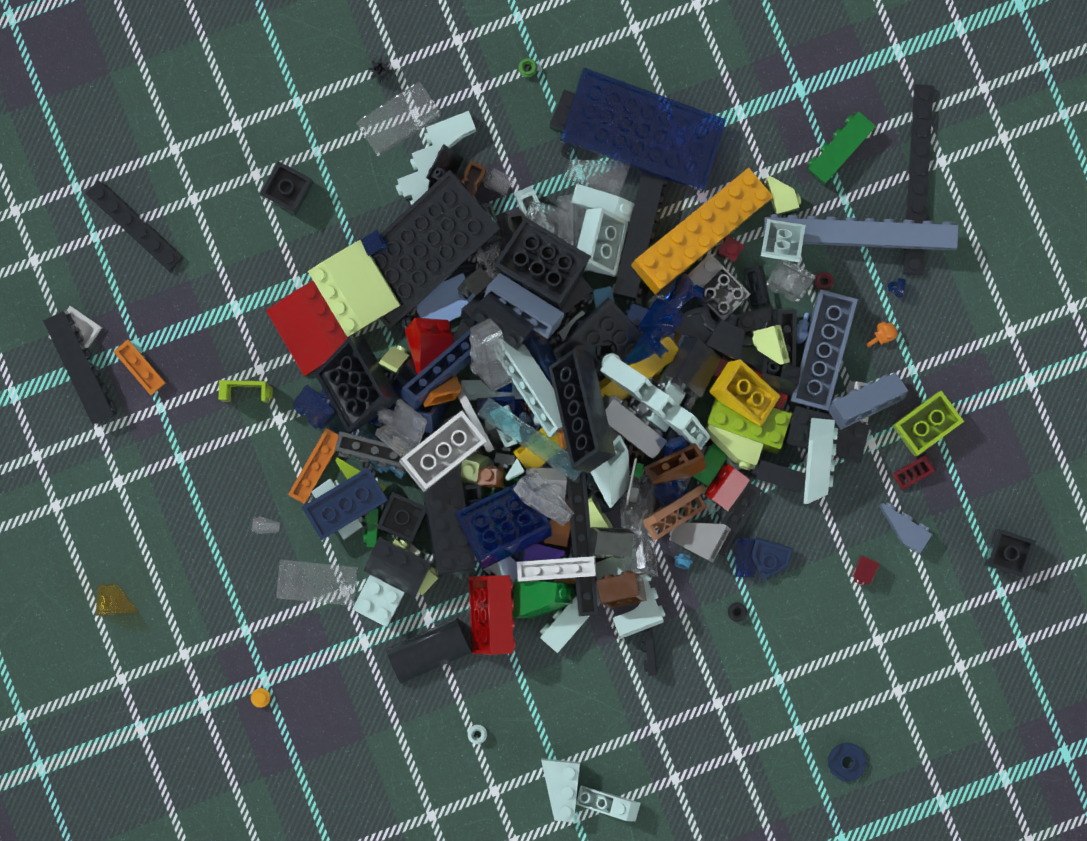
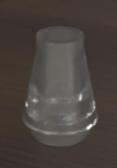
M258 515V517H253L251 532L256 534L279 533L280 522Z

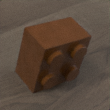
M631 570L621 572V575L615 577L613 574L604 575L602 579L597 580L600 602L608 608L647 601L643 578Z

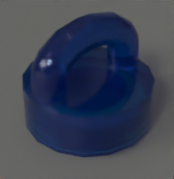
M898 278L897 281L890 282L887 285V289L892 293H896L895 297L902 298L904 296L906 280Z

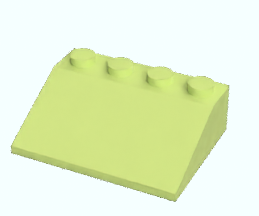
M362 240L353 243L308 271L347 337L358 333L400 306L399 301Z

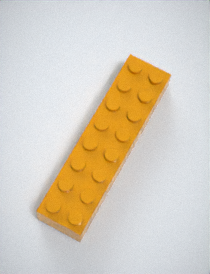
M747 168L636 258L631 267L656 295L773 198V195L751 169Z

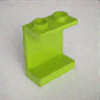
M219 380L218 399L223 402H231V387L262 388L261 401L269 403V399L273 398V387L266 381Z

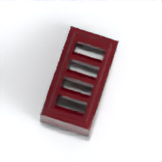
M925 454L892 473L901 490H904L934 473L936 469L928 455ZM922 461H924L926 467L928 468L926 472L921 465ZM917 465L921 472L920 475L917 474L913 466ZM908 469L911 470L913 476L915 477L914 479H911V477L909 476L907 472ZM901 473L906 477L907 483H904L900 476Z

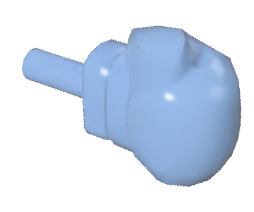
M805 313L803 320L797 323L796 343L798 344L803 343L807 339L809 313Z

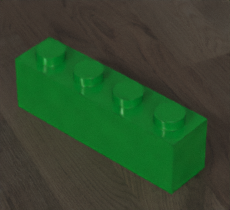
M859 111L856 115L851 114L845 120L847 125L843 129L839 127L832 135L834 140L830 144L826 142L820 149L822 153L819 157L814 156L807 164L809 166L807 172L823 186L876 127Z

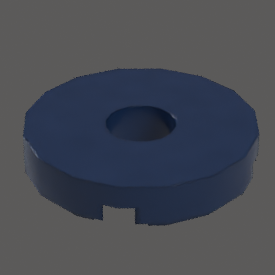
M842 743L836 745L831 750L828 757V767L837 779L854 781L864 774L867 767L866 756L859 746L852 743ZM845 757H851L853 761L852 765L848 768L842 765V760Z

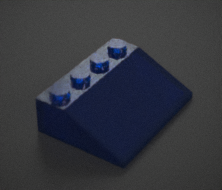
M525 480L455 512L458 522L482 570L552 536L551 525Z

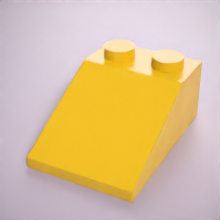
M741 359L728 362L709 391L723 405L758 426L763 425L780 398V395Z

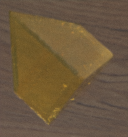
M118 584L98 585L96 616L139 612L121 591Z

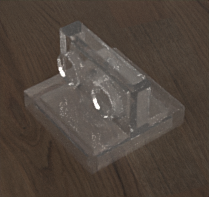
M642 530L634 531L632 555L624 556L623 558L624 571L631 570L638 575L646 574L650 578L658 577L655 541Z

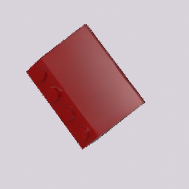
M313 280L266 310L304 377L320 368L348 339Z
M510 575L468 577L472 654L494 655L514 653L516 645L513 637L515 622L512 618L514 602L511 598L513 582L510 579Z

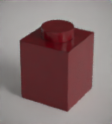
M727 236L717 255L734 264L744 245Z
M860 555L851 577L855 578L854 582L859 585L871 584L880 563Z

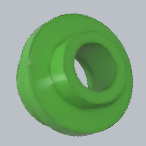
M526 58L519 63L518 68L522 76L529 78L536 74L537 64L533 59ZM526 65L532 67L530 71H525L524 68Z

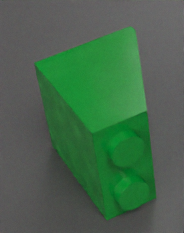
M515 579L512 617L533 619L572 604L575 597L574 584L538 580L518 581V579Z

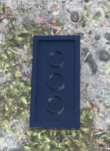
M368 467L302 506V509L320 539L323 540L387 502L388 499Z

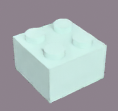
M370 575L352 609L388 627L405 592Z

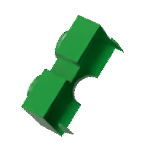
M373 509L364 515V524H368V531H364L363 543H367L366 547H374L378 540L377 523L379 522V509Z

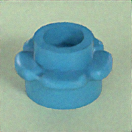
M679 554V556L674 557V565L682 569H689L690 564L693 563L690 560V556L686 554Z

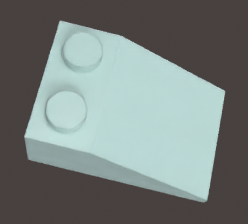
M767 219L761 256L800 262L806 225Z

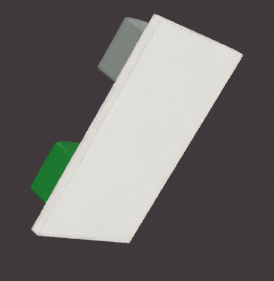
M637 458L634 460L626 505H628L629 501L637 503L639 488L632 487L634 477L642 478L644 464L636 463Z

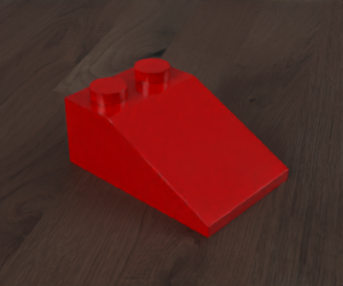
M414 318L405 329L417 375L453 344V335L448 320Z

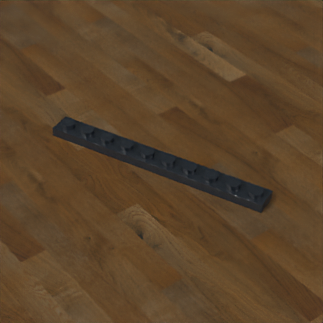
M914 84L906 220H914L915 223L923 224V221H926L934 85ZM904 248L903 274L923 275L924 249Z

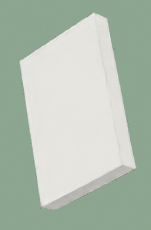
M462 389L458 394V398L472 424L485 438L486 442L483 446L489 453L494 448Z

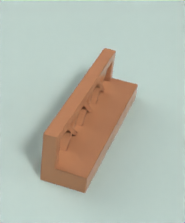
M704 484L690 490L642 521L653 541L707 508L700 496L707 491ZM695 499L699 506L698 509L691 507V500ZM680 507L686 509L685 517L678 514ZM668 515L673 517L672 525L666 523ZM652 524L661 525L659 534H657Z

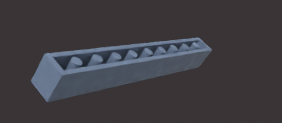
M770 214L769 217H765L764 235L767 219L806 225L803 244L956 251L958 242V225H954V222L949 221L942 222V224H934V221H923V224H918L914 220H903V223H896L894 219H884V222H876L874 218L857 221V218L848 217L845 220H838V217H826V220H821L818 216H807V219H799L798 215H788V218H780V215Z

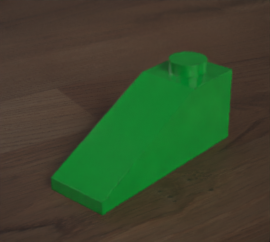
M714 442L704 456L706 470L691 476L706 487L710 485L728 457Z

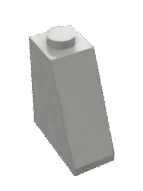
M682 523L670 531L669 540L713 563L731 529L724 524Z

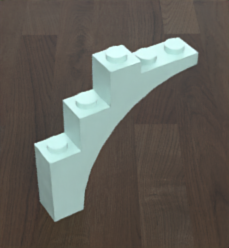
M469 111L426 127L427 133L424 135L427 143H432V146L412 153L413 159H410L413 169H418V171L397 179L399 184L396 185L399 196L403 195L405 200L412 197L413 199L410 200L411 205L429 190L431 181L426 176L442 145L445 144L451 148L461 139L476 132Z

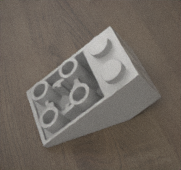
M711 253L682 280V283L697 298L702 293L703 299L706 300V295L708 293L711 294L707 307L721 320H725L750 295Z

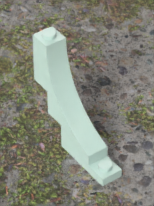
M613 355L603 363L600 371L606 378L644 404L691 445L696 443L699 449H702L711 436L693 414L676 404L668 394L652 385L647 377Z

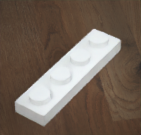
M595 556L517 562L518 581L596 576Z

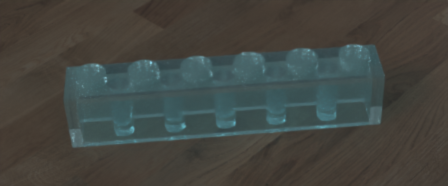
M491 398L487 399L477 415L571 481L574 482L581 473L579 470L572 469L569 453Z

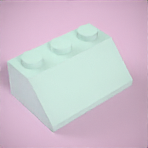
M603 208L586 209L577 246L578 249L591 256L585 270L616 276L628 221Z

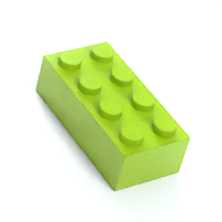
M715 398L705 429L708 425H712L763 444L762 450L778 454L792 414L773 408L763 425L758 426L723 405Z

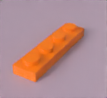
M327 428L325 429L288 493L289 496L306 504L312 493L311 491L314 490L336 452L335 447L338 434Z

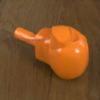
M884 321L877 325L878 332L874 333L876 338L867 342L866 345L870 347L878 341L882 345L894 340L898 336L896 327L892 323Z

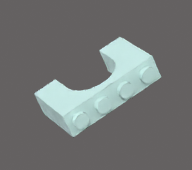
M635 548L632 549L631 556H624L623 559L610 557L596 563L597 580L602 579L604 575L613 574L615 577L621 575V572L631 570L633 573L635 572L641 576L644 581L647 601L641 602L634 610L613 618L620 639L663 623L662 617L665 616L662 605L658 606L655 599L658 598L655 588H651L648 581H651L648 570L644 571L642 563H645L641 552L637 553Z

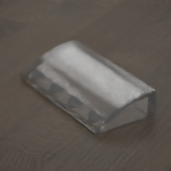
M419 81L355 123L379 157L442 115Z

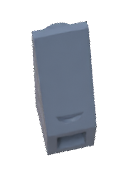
M888 502L886 505L881 503L879 507L900 543L915 553L920 554L932 535L928 532L929 528L922 523H919V525L912 522L913 518L906 513L899 514L896 512L897 508Z

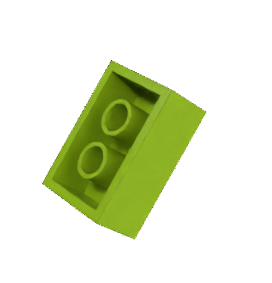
M938 391L894 423L892 427L914 456H918L962 424L964 420L944 393Z

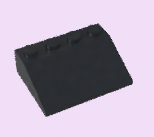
M525 217L498 257L494 267L496 272L501 273L561 310L573 292L591 256Z
M349 337L315 372L317 379L349 434L386 412L399 399L365 338Z

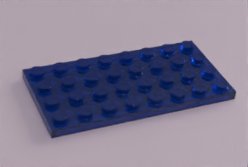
M583 68L560 141L703 192L708 182L726 119Z

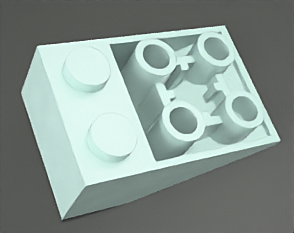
M620 434L611 436L616 455L591 472L609 508L619 500L630 485L629 454Z

